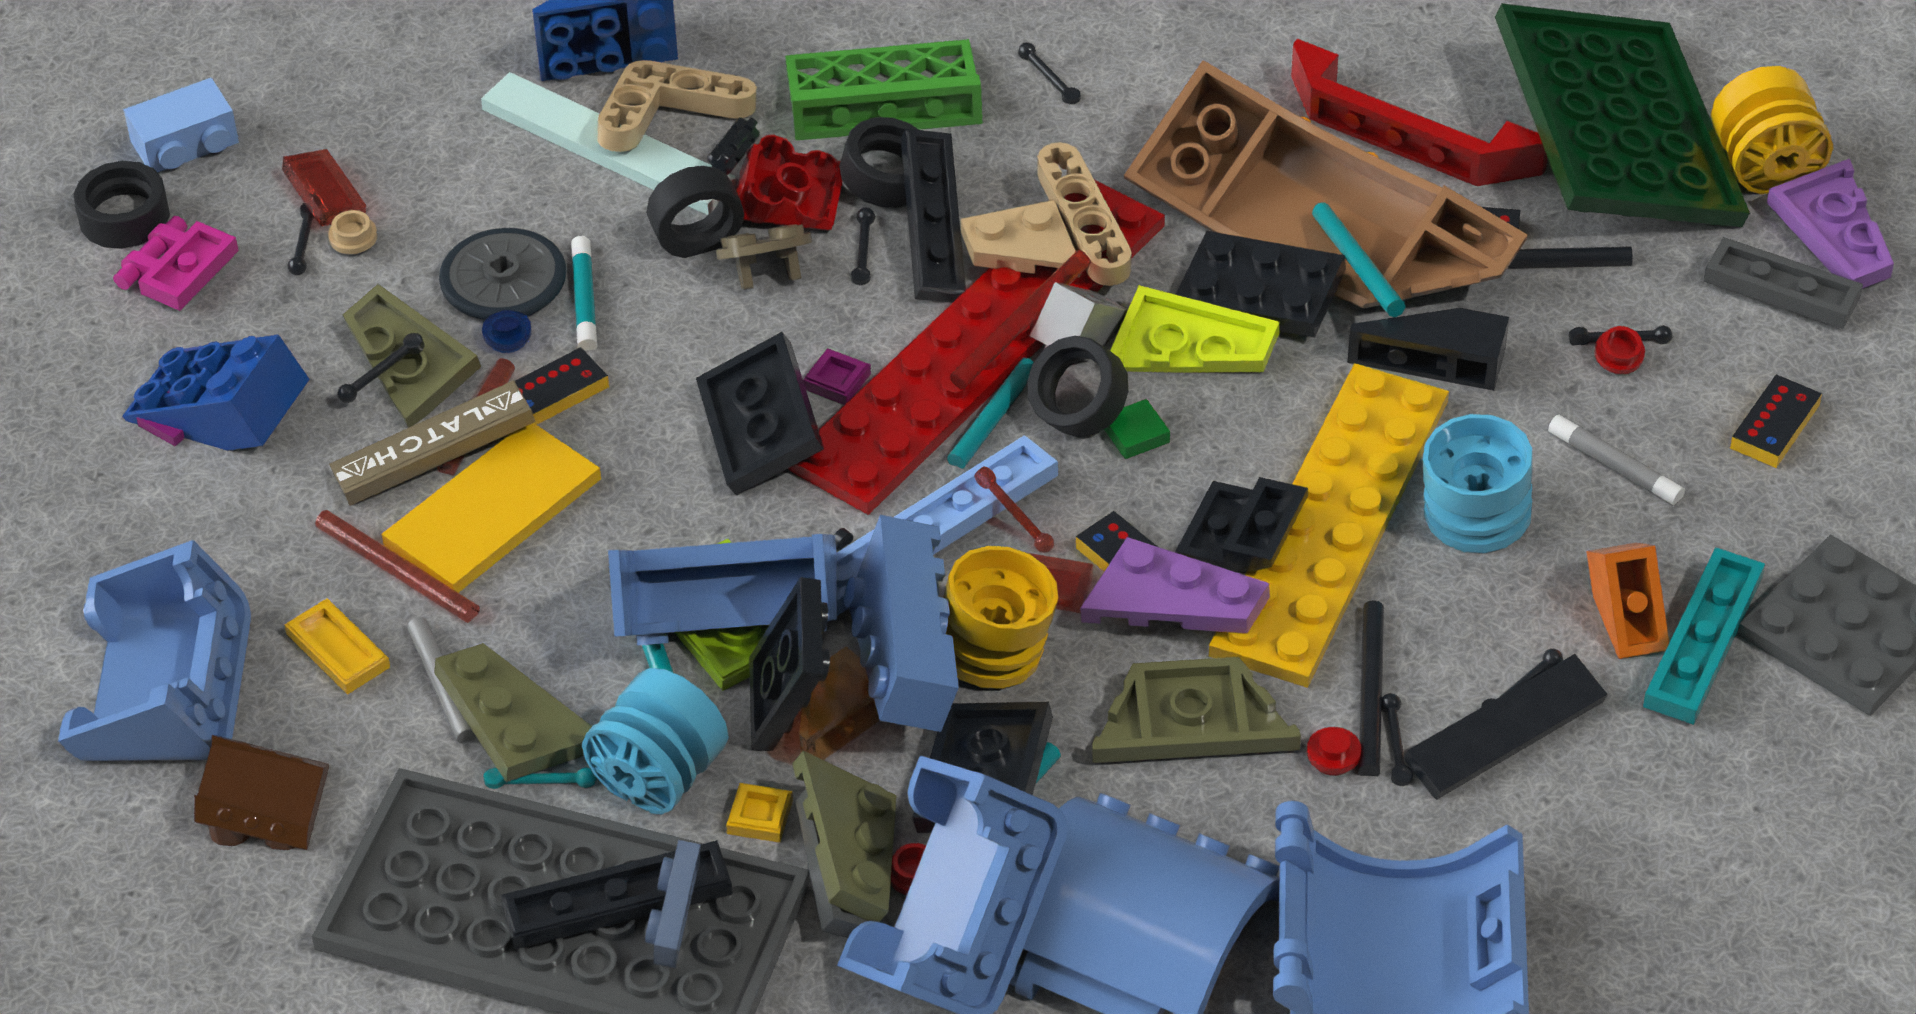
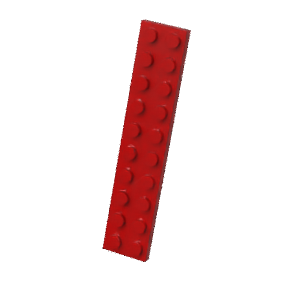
M1095 180L1130 246L1132 259L1165 226V215ZM1070 193L1064 197V199L1071 202H1080L1088 198L1081 193ZM1092 224L1083 226L1080 230L1088 234H1097L1102 232L1104 228ZM1106 250L1102 251L1101 258H1106L1109 261ZM1080 258V277L1074 279L1065 278L1063 268L1036 265L1035 274L1015 271L1008 267L989 268L819 429L824 450L791 466L788 470L869 515L1004 383L1022 358H1030L1044 344L1030 335L1055 282L1098 292L1104 285L1094 282L1088 276Z

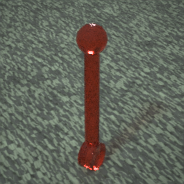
M981 467L974 474L978 485L984 489H989L1033 537L1034 546L1039 552L1046 553L1051 551L1054 547L1053 537L1048 533H1042L997 484L996 476L990 468Z

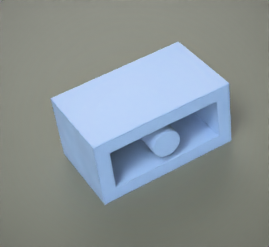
M212 78L123 109L132 145L144 164L154 168L157 173L166 169H175L185 162L210 153L221 152L227 147L239 143L233 110Z

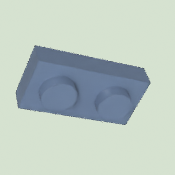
M678 840L674 859L663 858L657 890L666 892L662 911L651 910L645 943L654 944V964L676 968L699 868L700 844Z

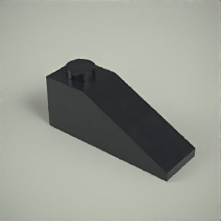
M1455 308L1353 323L1349 333L1347 363H1356L1367 367L1494 391L1506 350L1509 317L1465 308Z

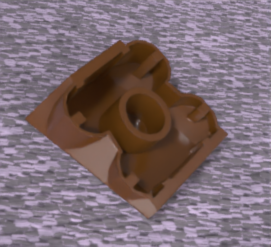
M212 735L211 749L198 794L195 795L194 822L208 827L211 839L218 845L236 846L252 837L264 840L265 844L271 849L290 850L299 848L308 850L329 764Z

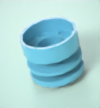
M1469 414L1453 418L1434 429L1424 445L1423 482L1425 485L1424 517L1430 531L1444 544L1462 552L1488 553L1503 549L1523 536L1531 523L1532 447L1526 434L1510 421L1493 415Z
M648 668L638 673L619 695L615 707L606 710L601 716L599 723L593 725L585 734L582 748L585 760L592 772L612 794L626 801L630 798L632 804L650 813L662 815L674 809L683 793L688 792L693 786L696 775L704 772L725 748L729 736L726 722L720 711L701 689L684 677L666 669Z

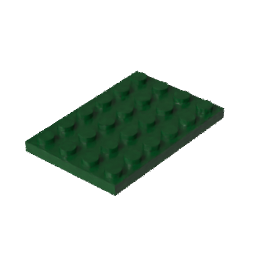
M1501 3L1495 20L1567 210L1743 227L1750 214L1669 22Z

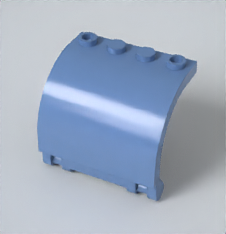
M1103 793L1099 794L1097 802L1082 797H1075L1067 801L1059 808L1067 821L1066 840L1023 949L1028 951L1023 965L1017 963L1009 984L1015 986V993L1033 1000L1040 987H1043L1103 1014H1164V1010L1174 1014H1203L1223 964L1246 923L1265 902L1269 900L1279 902L1280 878L1277 877L1280 866L1251 854L1248 855L1246 863L1228 857L1226 855L1230 845L1200 833L1195 843L1177 836L1179 824L1149 813L1146 822L1127 815L1130 804Z
M1286 801L1276 807L1275 826L1281 832V835L1275 840V859L1280 863L1279 941L1274 945L1273 962L1275 967L1279 969V974L1273 979V997L1278 1003L1290 1009V1014H1529L1522 833L1507 824L1472 845L1445 856L1423 860H1386L1352 852L1315 831L1308 807L1301 802Z

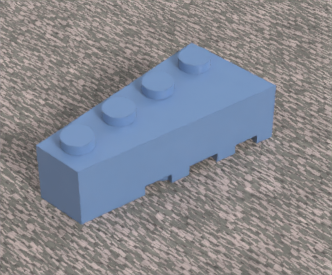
M880 515L857 577H850L844 593V606L849 608L853 621L852 635L857 637L861 650L860 664L866 668L869 679L868 693L870 697L874 698L880 721L941 732L959 686L953 636L946 635L948 617L950 615L949 602L947 598L938 597V581H942L945 576L944 560L933 557L935 547H938L941 542L940 527Z

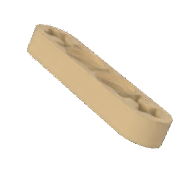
M1051 143L1044 146L1037 156L1038 179L1049 201H1055L1074 249L1088 276L1100 285L1112 286L1124 282L1131 273L1130 246L1080 152L1074 146L1067 143ZM1060 168L1067 169L1066 176L1062 177ZM1070 193H1081L1088 198L1080 202H1071L1064 199V196ZM1092 224L1104 228L1102 232L1097 234H1088L1080 229L1083 226ZM1106 250L1109 261L1106 258H1101L1102 251Z

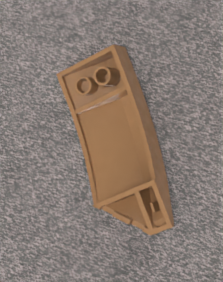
M1204 60L1200 63L1123 175L1124 179L1212 232L1341 254L1312 215L1313 208L1318 203L1325 202L1335 212L1402 300L1501 278L1528 238V234L1445 185L1440 187L1357 148L1283 108ZM1345 259L1346 271L1334 296L1363 309L1381 305Z

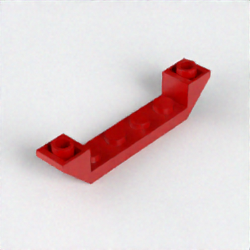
M1298 38L1293 43L1291 77L1309 120L1477 187L1540 176L1545 172L1548 157L1538 132L1506 121L1491 142L1488 143L1337 83L1339 54Z

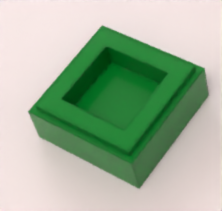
M1147 399L1125 406L1113 424L1104 429L1125 459L1170 443V430Z

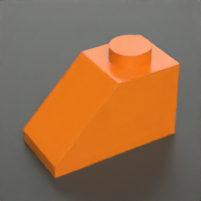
M1636 542L1586 551L1593 598L1618 658L1666 651L1670 642L1655 545Z

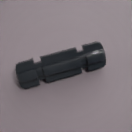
M739 117L707 157V161L712 165V168L720 169L726 175H729L760 136V132L755 127L758 122L754 118L750 117L747 121Z

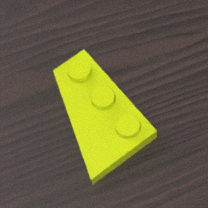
M1139 285L1110 351L1120 358L1127 372H1264L1279 336V322Z

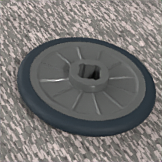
M496 228L476 233L458 243L447 254L441 265L439 284L444 297L460 312L482 320L507 321L529 316L552 302L565 283L567 269L561 251L546 237L526 229Z

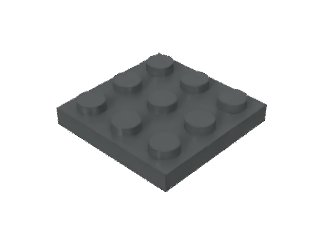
M1830 534L1740 622L1738 635L1871 716L1916 670V585Z

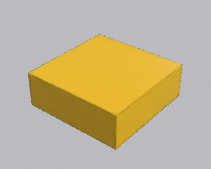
M739 783L726 824L727 834L780 843L793 803V792Z

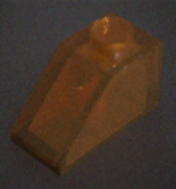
M847 646L830 657L829 671L826 679L823 682H818L812 691L808 706L802 708L799 731L801 753L805 751L822 760L880 721L874 698L870 697L868 693L869 679L866 668L861 666L860 658Z

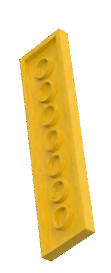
M1354 363L1292 483L1293 485L1307 487L1308 497L1273 566L1262 570L1248 571L1245 574L1246 576L1269 583L1270 598L1248 633L1216 631L1209 644V657H1239L1250 670L1306 688L1309 687L1424 452V445L1440 420L1448 403L1449 391Z

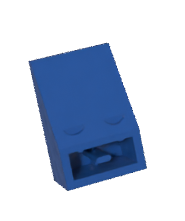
M548 0L532 9L541 81L564 80L572 76L597 72H613L626 68L630 63L641 60L661 63L678 60L673 0Z
M279 334L258 338L248 336L242 340L224 343L215 341L205 346L185 349L183 347H176L166 352L158 362L159 367L149 381L137 389L134 394L135 399L123 414V418L125 421L138 424L136 419L138 417L183 430L184 438L227 451L259 447L265 444L310 379Z

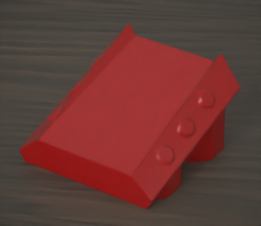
M773 134L764 136L759 144H753L747 151L740 170L736 192L745 212L743 221L756 224L773 223L783 226L796 224L803 225V228L832 230L843 182L839 167L841 161H838L831 154L820 150H813L807 154L795 152L793 145L787 139Z

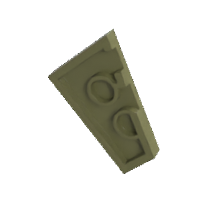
M379 284L343 314L348 329L372 368L402 347L403 340L408 334L418 333L422 336L425 347L420 353L406 355L378 376L408 428L426 417L481 368L475 353Z
M484 643L435 658V675L506 782L584 756L582 743L585 734L592 726Z
M802 751L792 763L796 779L802 780L805 783L808 797L803 801L805 815L808 820L815 821L820 843L815 847V852L828 902L867 921L880 922L889 911L897 795L808 752Z

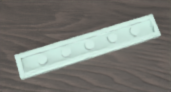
M511 72L481 98L482 110L653 190L670 174L694 166H712L645 134L634 149L623 152L607 150L600 146L597 141L598 116L600 113ZM732 174L727 175L736 189V176ZM714 199L700 200L688 206L709 215L719 201Z

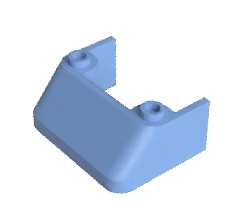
M812 534V537L634 551L608 550L614 637L636 635L637 645L669 643L668 632L770 625L800 577L821 580L822 602H826L828 605V620L837 619V555L835 535Z

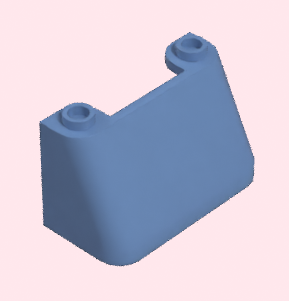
M194 540L90 577L86 603L83 608L84 617L90 628L97 631L107 641L94 714L85 707H77L66 712L62 720L58 742L81 761L207 760L212 745V735L230 739L233 737L251 622L249 602L244 592Z
M920 756L909 783V804L915 813L935 822V825L895 927L872 920L858 925L848 937L837 966L957 1014H993L1004 999L1065 843L1068 830L1067 821L1061 809L1052 803L987 775Z

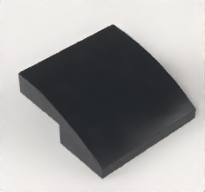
M1259 477L1253 490L1212 481L1175 553L1233 572H1248L1270 568L1273 566L1308 497V488Z

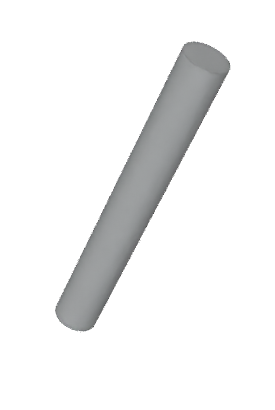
M423 617L412 619L407 624L408 632L457 741L462 743L476 738L434 673L435 658L443 655L427 620Z

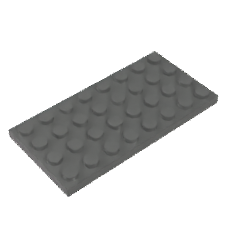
M399 768L312 935L314 949L317 951L560 1014H755L809 888L810 870L720 848L732 882L733 895L690 905L676 968L654 964V944L645 943L650 916L515 950L502 907L501 894L676 851L678 840L696 844L704 843Z

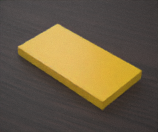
M532 423L509 434L382 533L383 544L453 595H456L600 481V467L535 423Z

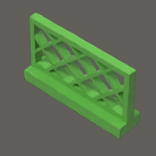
M969 39L785 55L796 141L848 136L850 130L857 124L875 117L895 118L908 122L919 130L983 124L981 82L979 74H976ZM962 55L951 64L940 60L944 56ZM909 60L912 62L905 68L894 64L895 61ZM853 64H863L866 66L859 72L847 68ZM817 68L820 71L811 76L797 69ZM928 69L937 74L929 78L920 73ZM880 73L890 77L885 82L874 79ZM834 77L844 81L838 86L828 83Z

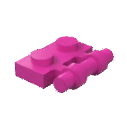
M175 215L166 224H158L148 234L149 241L139 251L132 250L121 261L122 268L113 276V280L123 290H128L138 280L142 295L181 311L239 251L236 237L199 221H196L188 229L187 223L181 217Z

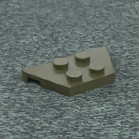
M1239 657L1132 663L1123 681V691L1115 697L1108 711V721L1100 737L1095 736L1092 742V762L1103 763L1300 750L1301 735L1300 730L1295 724L1288 726L1277 713L1276 701L1264 687L1255 683L1253 673Z

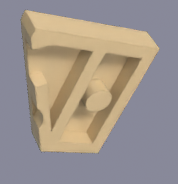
M1054 200L961 219V234L974 266L996 269L1008 267L1015 271L1035 274L1036 265L1063 268L1065 278L1074 279L1080 277L1081 263Z

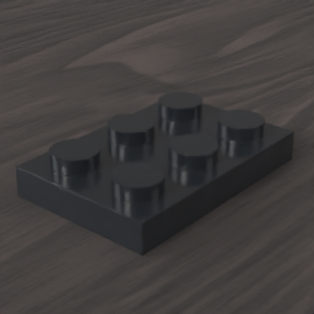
M1206 231L1175 295L1278 321L1279 331L1315 338L1346 271L1345 255Z
M783 332L696 377L726 484L736 496L824 450L792 344Z
M799 578L749 657L751 750L773 751L782 736L790 733L794 718L800 709L808 706L812 691L818 682H823L827 677L830 653L828 649H823V633L828 621V605L826 602H822L821 580Z
M1049 702L952 703L942 731H937L930 759L987 775L1033 795L1053 720ZM914 812L912 818L917 833H932L935 822L927 820Z

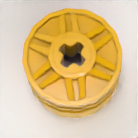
M1782 66L1756 68L1742 73L1726 84L1715 98L1711 111L1714 128L1723 148L1727 151L1729 162L1734 169L1738 182L1748 191L1768 194L1770 188L1823 169L1829 163L1834 148L1831 134L1824 124L1821 113L1816 109L1815 100L1806 81L1795 70Z
M985 546L968 551L955 561L948 575L943 598H947L949 602L950 615L948 617L946 635L953 636L957 678L981 688L1003 689L1021 684L1036 672L1042 658L1048 630L1058 602L1057 582L1044 564L1032 555L1020 550L1003 546Z

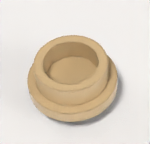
M358 210L344 211L338 214L332 221V226L328 232L329 242L333 249L340 253H362L375 244L377 229L374 222L364 212Z

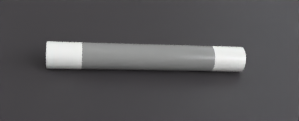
M1558 414L1551 421L1548 428L1550 433L1673 506L1684 496L1685 488L1563 416Z

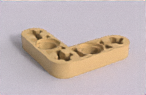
M635 61L624 69L598 116L597 141L600 146L610 151L623 152L636 148L659 106L726 118H746L755 112L757 86L750 79L740 76L656 61Z

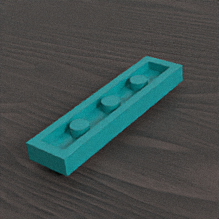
M1715 547L1646 690L1643 703L1644 708L1693 725L1695 724L1738 632L1739 624L1744 619L1763 578L1765 563Z

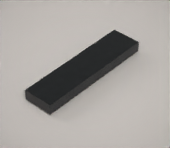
M905 129L901 137L915 299L951 303L966 291L952 134Z
M1573 654L1409 749L1404 760L1430 794L1437 800L1603 703L1608 694L1578 656Z
M717 840L700 844V862L690 905L733 895L732 882ZM676 851L501 894L502 907L515 950L650 916L652 909L662 911L666 892L657 890L663 858L674 859Z

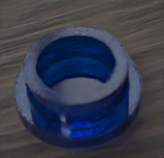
M513 310L496 312L490 315L482 325V335L485 343L501 353H512L520 350L525 346L532 334L529 318L523 313Z

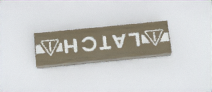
M513 380L338 459L329 465L347 502L351 506L534 423L535 419L531 408Z

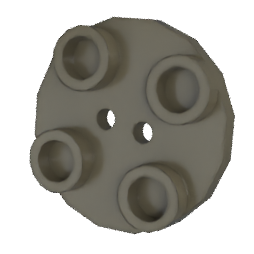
M792 224L768 229V239L756 241L755 234L749 233L721 238L722 248L716 249L717 260L735 258L739 282L744 290L754 288L750 264L757 263L755 254L775 251L776 258H784L789 280L801 279L796 246L812 243L811 232L804 233L803 225Z

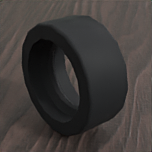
M875 117L860 122L850 130L839 165L842 181L850 192L864 202L879 207L898 208L907 205L904 174H888L876 170L865 162L861 154L870 151H887L903 159L901 137L905 129H919L908 122L895 118Z
M122 160L103 164L89 171L78 182L73 194L81 232L89 241L106 248L123 249L139 246L149 241L148 234L158 224H166L170 216L163 178L154 168L140 162ZM132 194L141 195L148 199L140 207L130 212L108 214L95 210L102 202L114 196Z
M708 166L687 167L670 174L656 186L648 199L646 210L650 224L661 247L671 255L682 258L722 248L721 238L737 235L742 227L745 213L730 178L720 169ZM709 199L719 201L715 209L702 220L685 225L671 224L676 215L690 204Z
M1076 335L1058 339L1043 349L1033 363L1027 381L1028 400L1035 414L1060 432L1076 437L1098 434L1113 424L1124 409L1129 392L1128 373L1120 358L1095 340ZM1084 359L1093 360L1100 367L1101 382L1097 394L1090 404L1079 412L1072 414L1063 413L1056 406L1055 392L1059 379L1066 369L1077 361Z

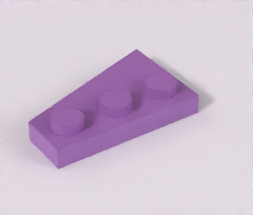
M1850 159L1770 188L1767 204L1832 274L1862 283V289L1891 278L1894 262L1877 223L1872 222L1866 209L1867 199L1863 189L1857 188L1854 181V168Z
M1127 537L1081 606V622L1100 624L1102 617L1128 618L1129 626L1148 627L1150 620L1179 622L1184 629L1248 633L1270 598L1269 583Z

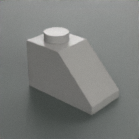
M1055 282L1030 336L1046 344L1044 349L1058 339L1074 335L1091 338L1104 346L1118 333L1128 308L1098 292Z

